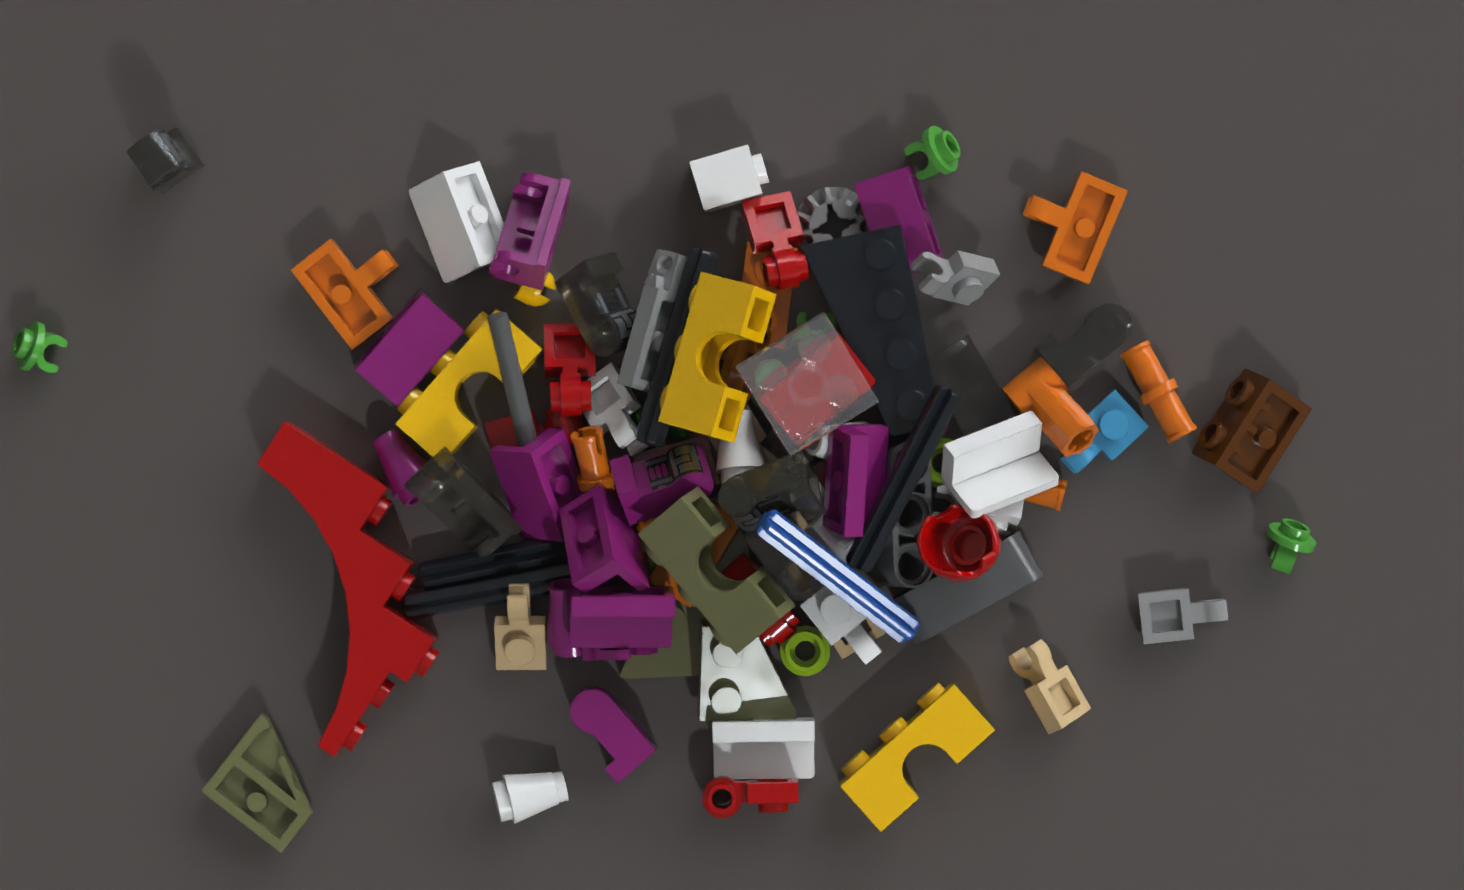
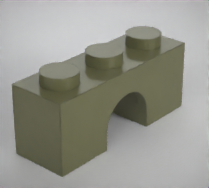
M698 486L677 500L638 535L645 543L644 547L648 556L657 565L665 567L675 579L678 591L683 599L690 605L697 607L710 622V630L714 637L724 646L730 647L735 654H738L796 605L764 566L748 578L742 580L730 579L718 571L712 559V547L717 537L728 529L730 524Z

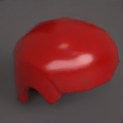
M951 504L946 510L936 516H927L921 524L916 540L920 559L937 576L952 582H968L985 574L996 563V558L1000 555L1001 539L996 523L986 514L978 518H971L964 508L957 504Z

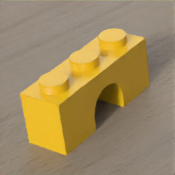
M704 272L700 273L698 283L694 286L689 296L688 306L690 311L684 332L678 338L675 345V363L670 381L661 394L659 422L731 443L735 442L748 393L730 388L723 382L719 371L720 359L724 350L735 341L750 340L763 344L777 294L747 283Z
M495 309L492 314L498 313V312H501V311ZM484 311L465 330L464 334L469 340L456 354L449 349L433 366L430 372L436 378L425 391L422 392L416 387L397 408L403 416L397 421L396 425L440 464H446L479 427L464 413L460 405L459 393L465 380L476 373L488 372L503 383L487 319L489 315ZM509 319L523 376L543 354L544 349Z
M952 681L945 688L939 682L933 685L916 701L921 707L917 713L907 722L902 716L896 718L878 735L883 741L879 747L870 755L861 750L841 768V771L846 776L839 781L840 787L880 832L919 799L917 792L908 784L902 773L903 762L912 749L925 744L936 745L945 750L958 764L995 731L993 726Z

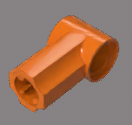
M1042 357L1037 358L1001 388L1020 414L1031 410L1042 422V432L1065 458L1074 454L1079 455L1093 444V439L1099 431L1098 427L1083 408L1068 394L1069 389Z

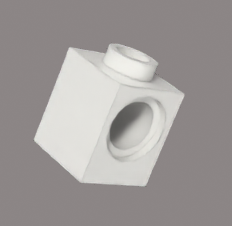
M748 144L689 162L705 214L739 204L742 200L762 197L760 185L769 183L761 153L751 156Z

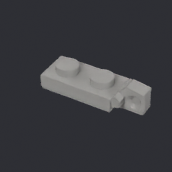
M657 249L636 310L617 384L648 392L687 260L686 256Z

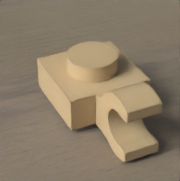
M529 583L509 584V595H507L508 616H495L494 622L496 670H547L546 616H531Z
M1042 639L1026 649L1023 647L1008 656L1013 670L1019 676L1032 682L1033 685L1024 691L1048 734L1063 729L1091 709L1069 667L1065 665L1058 669L1056 668L1050 649Z

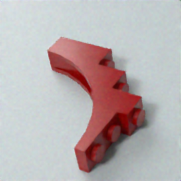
M284 421L257 465L284 485L314 519L333 553L346 594L350 630L347 672L336 710L317 745L335 757L344 747L352 752L368 728L367 725L361 722L362 718L371 705L380 709L395 686V683L388 679L392 673L405 682L410 681L415 673L424 678L440 653L432 648L439 636L414 620L408 619L405 614L389 605L392 598L401 602L416 579V576L410 573L415 564L414 560L366 530L369 522L377 527L391 507L393 501L386 497L391 490L389 484L295 423Z

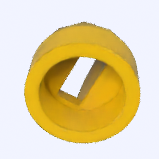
M548 272L544 286L556 291V281L552 273ZM519 284L513 297L534 307L543 306L550 302V299L541 295L542 290Z

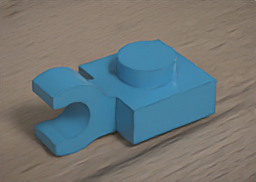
M1112 390L1087 413L1099 429L1093 439V444L1079 455L1074 454L1067 458L1063 456L1060 460L1073 474L1079 473L1099 452L1109 461H1113L1149 426L1116 390Z

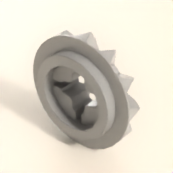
M824 187L805 198L797 211L804 233L802 244L798 245L801 250L802 245L832 239L830 234H821V232L813 234L812 230L819 229L820 225L827 223V206L830 205L833 212H836L839 220H856V224L849 225V228L842 231V237L869 231L858 195L855 192L844 187Z

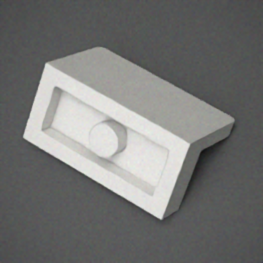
M480 161L443 171L409 189V196L443 282L454 281L470 272L491 265L504 222Z
M1032 410L944 444L941 480L971 518H978L983 514H988L1058 485L1059 475L1039 452L1042 422Z
M814 717L775 720H719L712 722L714 777L728 776L732 779H810L814 777Z

